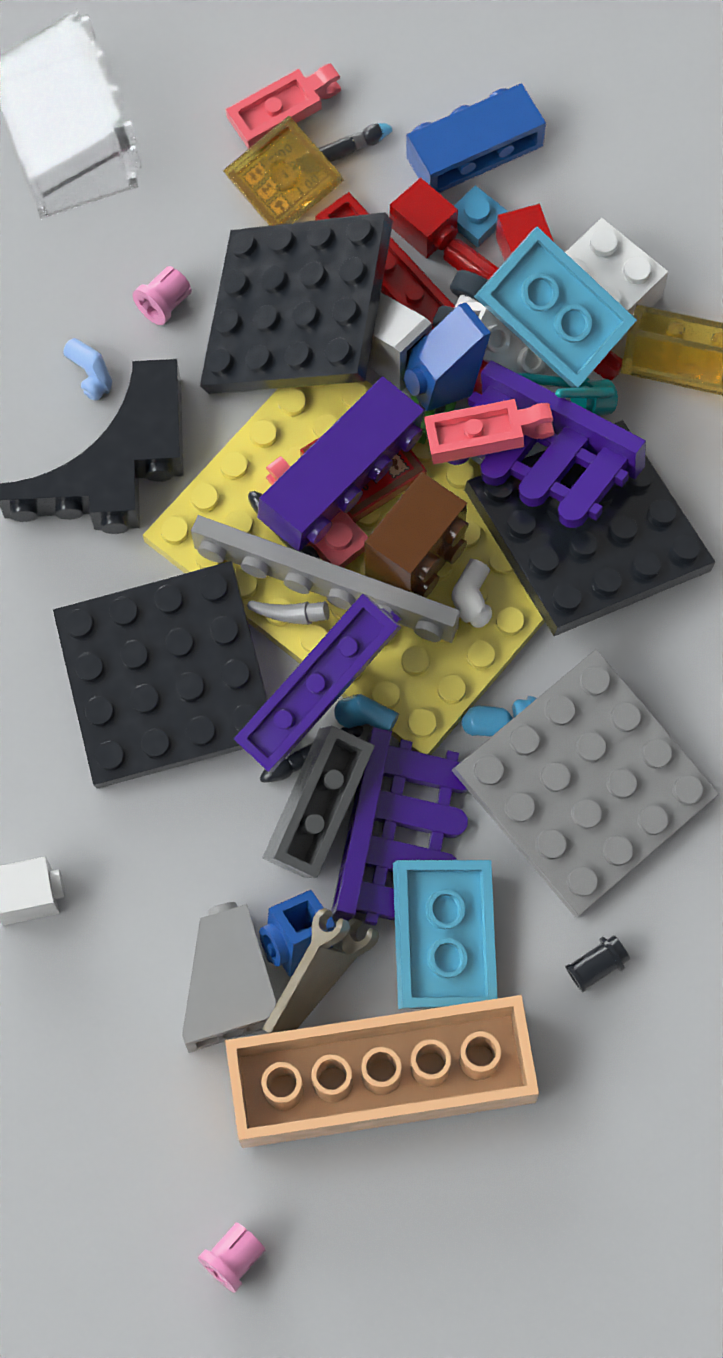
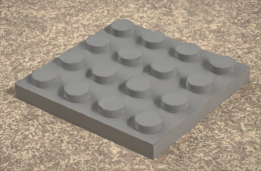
M597 649L452 769V772L575 917L582 914L719 794Z

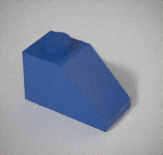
M467 302L459 304L411 351L403 381L410 394L416 396L426 411L468 398L473 393L491 332Z

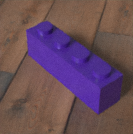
M382 376L259 497L257 518L296 551L300 552L310 541L313 544H317L332 526L331 520L341 510L344 513L349 512L360 500L363 494L362 489L371 480L378 482L387 474L393 464L391 459L401 449L408 452L419 441L423 434V430L420 427L424 409Z

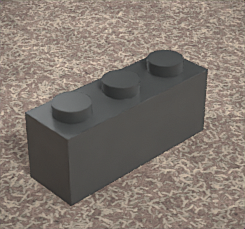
M332 725L319 728L262 859L304 878L318 877L375 745Z

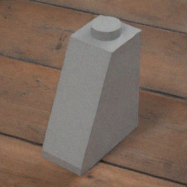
M381 293L368 366L379 376L385 377L399 390L403 391L406 388L403 380L411 351L432 331V323L424 316Z
M236 902L223 903L211 908L208 916L200 918L182 1032L188 1052L264 1030L263 1027L277 1004L247 904L237 907Z

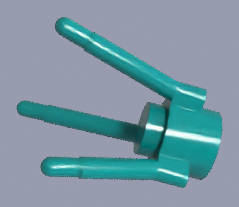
M517 373L538 385L566 387L557 389L555 392L556 396L559 398H570L571 402L598 416L609 415L616 410L618 393L611 380H590L587 377L578 388H572L558 376Z

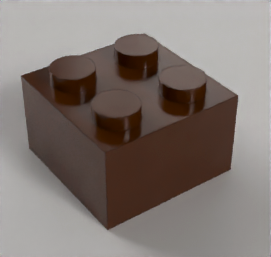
M421 472L364 542L365 576L427 598L439 581L440 576L437 573L446 562L450 564L455 563L467 545V541L464 540L465 532L469 526V523L466 522L467 502Z

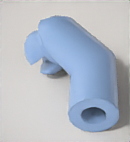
M73 338L69 340L64 347V356L83 368L88 375V378L84 379L81 383V389L84 390L83 393L91 400H99L104 393L109 394L112 387V379L101 353L79 339Z

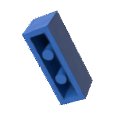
M520 83L509 89H498L488 98L471 106H460L450 115L435 122H425L418 125L412 132L406 134V158L418 179L421 177L438 193H441L543 147L546 122L525 87Z

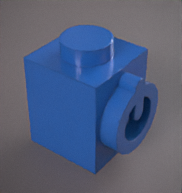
M308 890L270 907L267 925L259 930L261 945L268 962L276 967L282 965L289 977L294 974L312 942V921L314 915L318 910L324 908L312 890ZM332 916L326 923L329 932L333 931L336 927Z

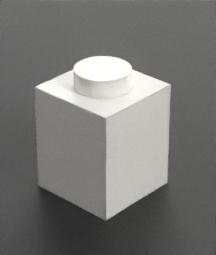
M45 856L0 866V922L3 925L60 914L57 899L65 897L60 869L52 870Z

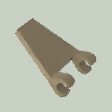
M326 908L318 910L312 921V942L263 1029L268 1033L298 1029L354 960L376 945L379 939V932L376 929L369 928L365 938L358 941L356 932L362 925V921L357 918H352L348 921L341 918L337 921L335 929L329 932L326 923L332 916V911ZM342 940V950L331 947Z

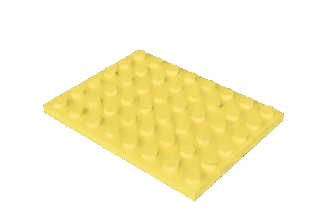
M365 380V382L278 388L143 534L144 542L183 573L221 564L204 558L198 553L197 549H194L191 529L198 515L286 547L277 535L257 518L258 514L248 500L249 492L257 491L264 494L272 486L266 479V476L270 474L266 467L280 456L291 467L301 457L300 449L321 437L373 385ZM426 439L425 444L417 442L411 449L427 470V476L467 502L466 522L469 523L464 539L467 541V545L463 553L455 563L450 564L446 562L437 573L440 576L439 581L427 599L455 608L452 601L453 588L469 560L477 559L486 564L490 569L479 590L485 600V604L491 607L492 617L484 627L480 628L472 626L470 622H464L459 617V627L452 643L442 639L439 642L425 640L418 636L414 629L399 624L402 628L341 696L346 698L362 694L399 713L391 735L399 742L401 739L413 742L411 751L432 755L462 720L469 708L475 705L545 621L465 492L467 480L481 475V465L472 458H469L467 462L461 465H452L448 462L433 465L429 442ZM404 492L360 519L356 524L369 537ZM365 552L348 564L345 569L365 576ZM233 563L248 623L298 663H301L347 612V610L331 604L325 596L311 591L309 594L295 592L286 587L283 583L284 581L268 575L266 578L254 577L244 572L240 567L241 565ZM252 600L269 604H298L326 601L329 607V619L312 622L311 625L287 623L253 612L248 609L247 604Z

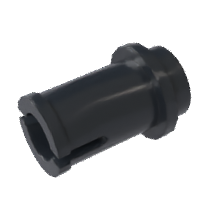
M615 935L609 939H606L604 936L599 939L600 945L573 963L565 966L571 979L582 993L615 969L619 971L625 969L624 963L630 960V956Z

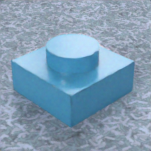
M476 185L454 205L458 209V232L477 248L496 231L497 216L508 212Z

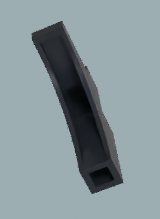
M177 359L132 361V373L124 401L107 429L92 445L66 464L33 478L0 483V509L4 518H11L18 522H29L37 519L39 516H57L61 519L72 520L82 517L83 514H90L94 530H102L108 534H121L127 532L130 528H140L139 478L163 482L175 476H184L181 377Z

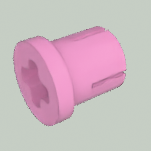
M168 266L148 285H140L133 292V300L147 319L157 325H164L171 318V311L191 294V286L180 271Z
M235 1223L211 1251L205 1249L199 1255L198 1260L217 1281L235 1293L242 1285L241 1277L265 1252V1248L250 1231H247L241 1224Z

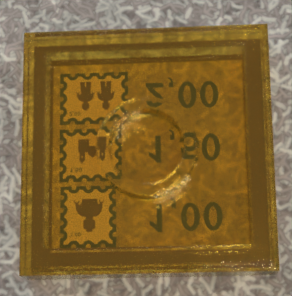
M290 116L286 117L223 170L230 182L268 226L294 223L344 182L341 174Z

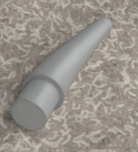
M252 600L247 604L248 609L253 612L287 623L311 625L312 622L329 619V607L326 601L317 603L269 604Z

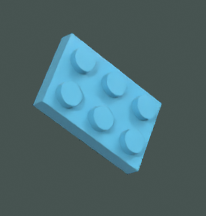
M539 227L534 228L474 296L572 388H578L637 320Z
M491 860L395 861L393 863L398 1009H432L498 999Z

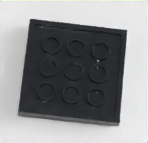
M382 212L230 230L200 387L208 394L365 382L393 221L387 213Z
M623 420L614 423L630 432ZM546 450L524 458L521 463L532 468ZM646 455L645 467L637 478L628 477L623 487L614 483L600 501L599 505L603 506L600 517L596 521L588 517L581 526L576 528L566 527L559 521L558 507L560 501L551 496L539 506L531 507L525 505L521 501L519 494L521 480L510 475L506 482L497 486L485 483L481 475L467 480L465 486L466 494L553 636L562 634L706 574L712 570L715 564V560ZM575 463L561 480L560 484L571 489L587 468Z
M232 561L53 609L92 782L97 789L243 749L234 738L268 701Z

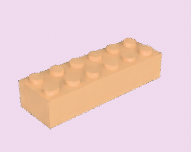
M522 995L225 1040L238 1140L242 1148L536 1103L539 1095Z

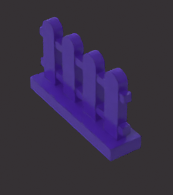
M492 360L482 370V395L474 391L468 399L470 407L515 399L517 410L529 408L540 403H550L554 435L545 439H534L523 435L524 447L476 456L483 460L481 463V477L488 485H501L512 475L521 480L519 494L521 501L525 505L531 507L539 506L551 496L560 501L558 507L559 521L566 527L576 528L581 526L588 517L595 521L600 517L603 506L599 505V503L614 483L623 487L628 477L636 479L644 469L646 440L565 398L557 397L554 392ZM538 442L546 446L547 449L535 465L530 468L521 462ZM469 458L449 461L448 463L461 465L467 462ZM575 463L587 468L571 489L560 484L561 480Z
M362 593L236 735L234 740L268 772H273L402 628L399 625L402 618L394 611L389 613L385 608L381 609L372 599Z
M373 727L366 742L375 745L355 790L331 909L334 921H338L341 918L348 921L355 916L356 912L365 914L364 923L376 926L378 917L395 921L394 888L385 886L387 871L393 872V863L395 861L457 860L452 854L442 852L441 848L443 837L457 838L466 830L468 825L466 814L461 809L450 806L452 792L458 794L468 792V789L452 772V769L461 763L458 762V752L448 750L445 758L411 751L413 742L403 739L399 742L398 747L390 746L392 731ZM383 776L392 778L390 792L380 790ZM405 781L439 789L437 802L434 803L402 795ZM374 821L383 823L381 837L371 835ZM396 826L429 833L428 848L394 841ZM365 866L374 868L372 883L362 881Z

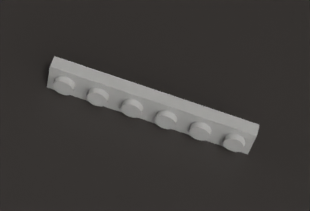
M200 515L197 516L191 529L194 549H197L198 553L208 560L218 563L223 562V560L232 561V563L241 565V569L249 575L257 578H266L267 575L284 581V585L295 592L309 594L311 591L327 597V600L334 606L348 610L362 593L366 594L381 609L385 608L389 613L394 611L402 618L399 624L414 629V632L425 640L439 642L442 639L452 643L459 627L460 610Z

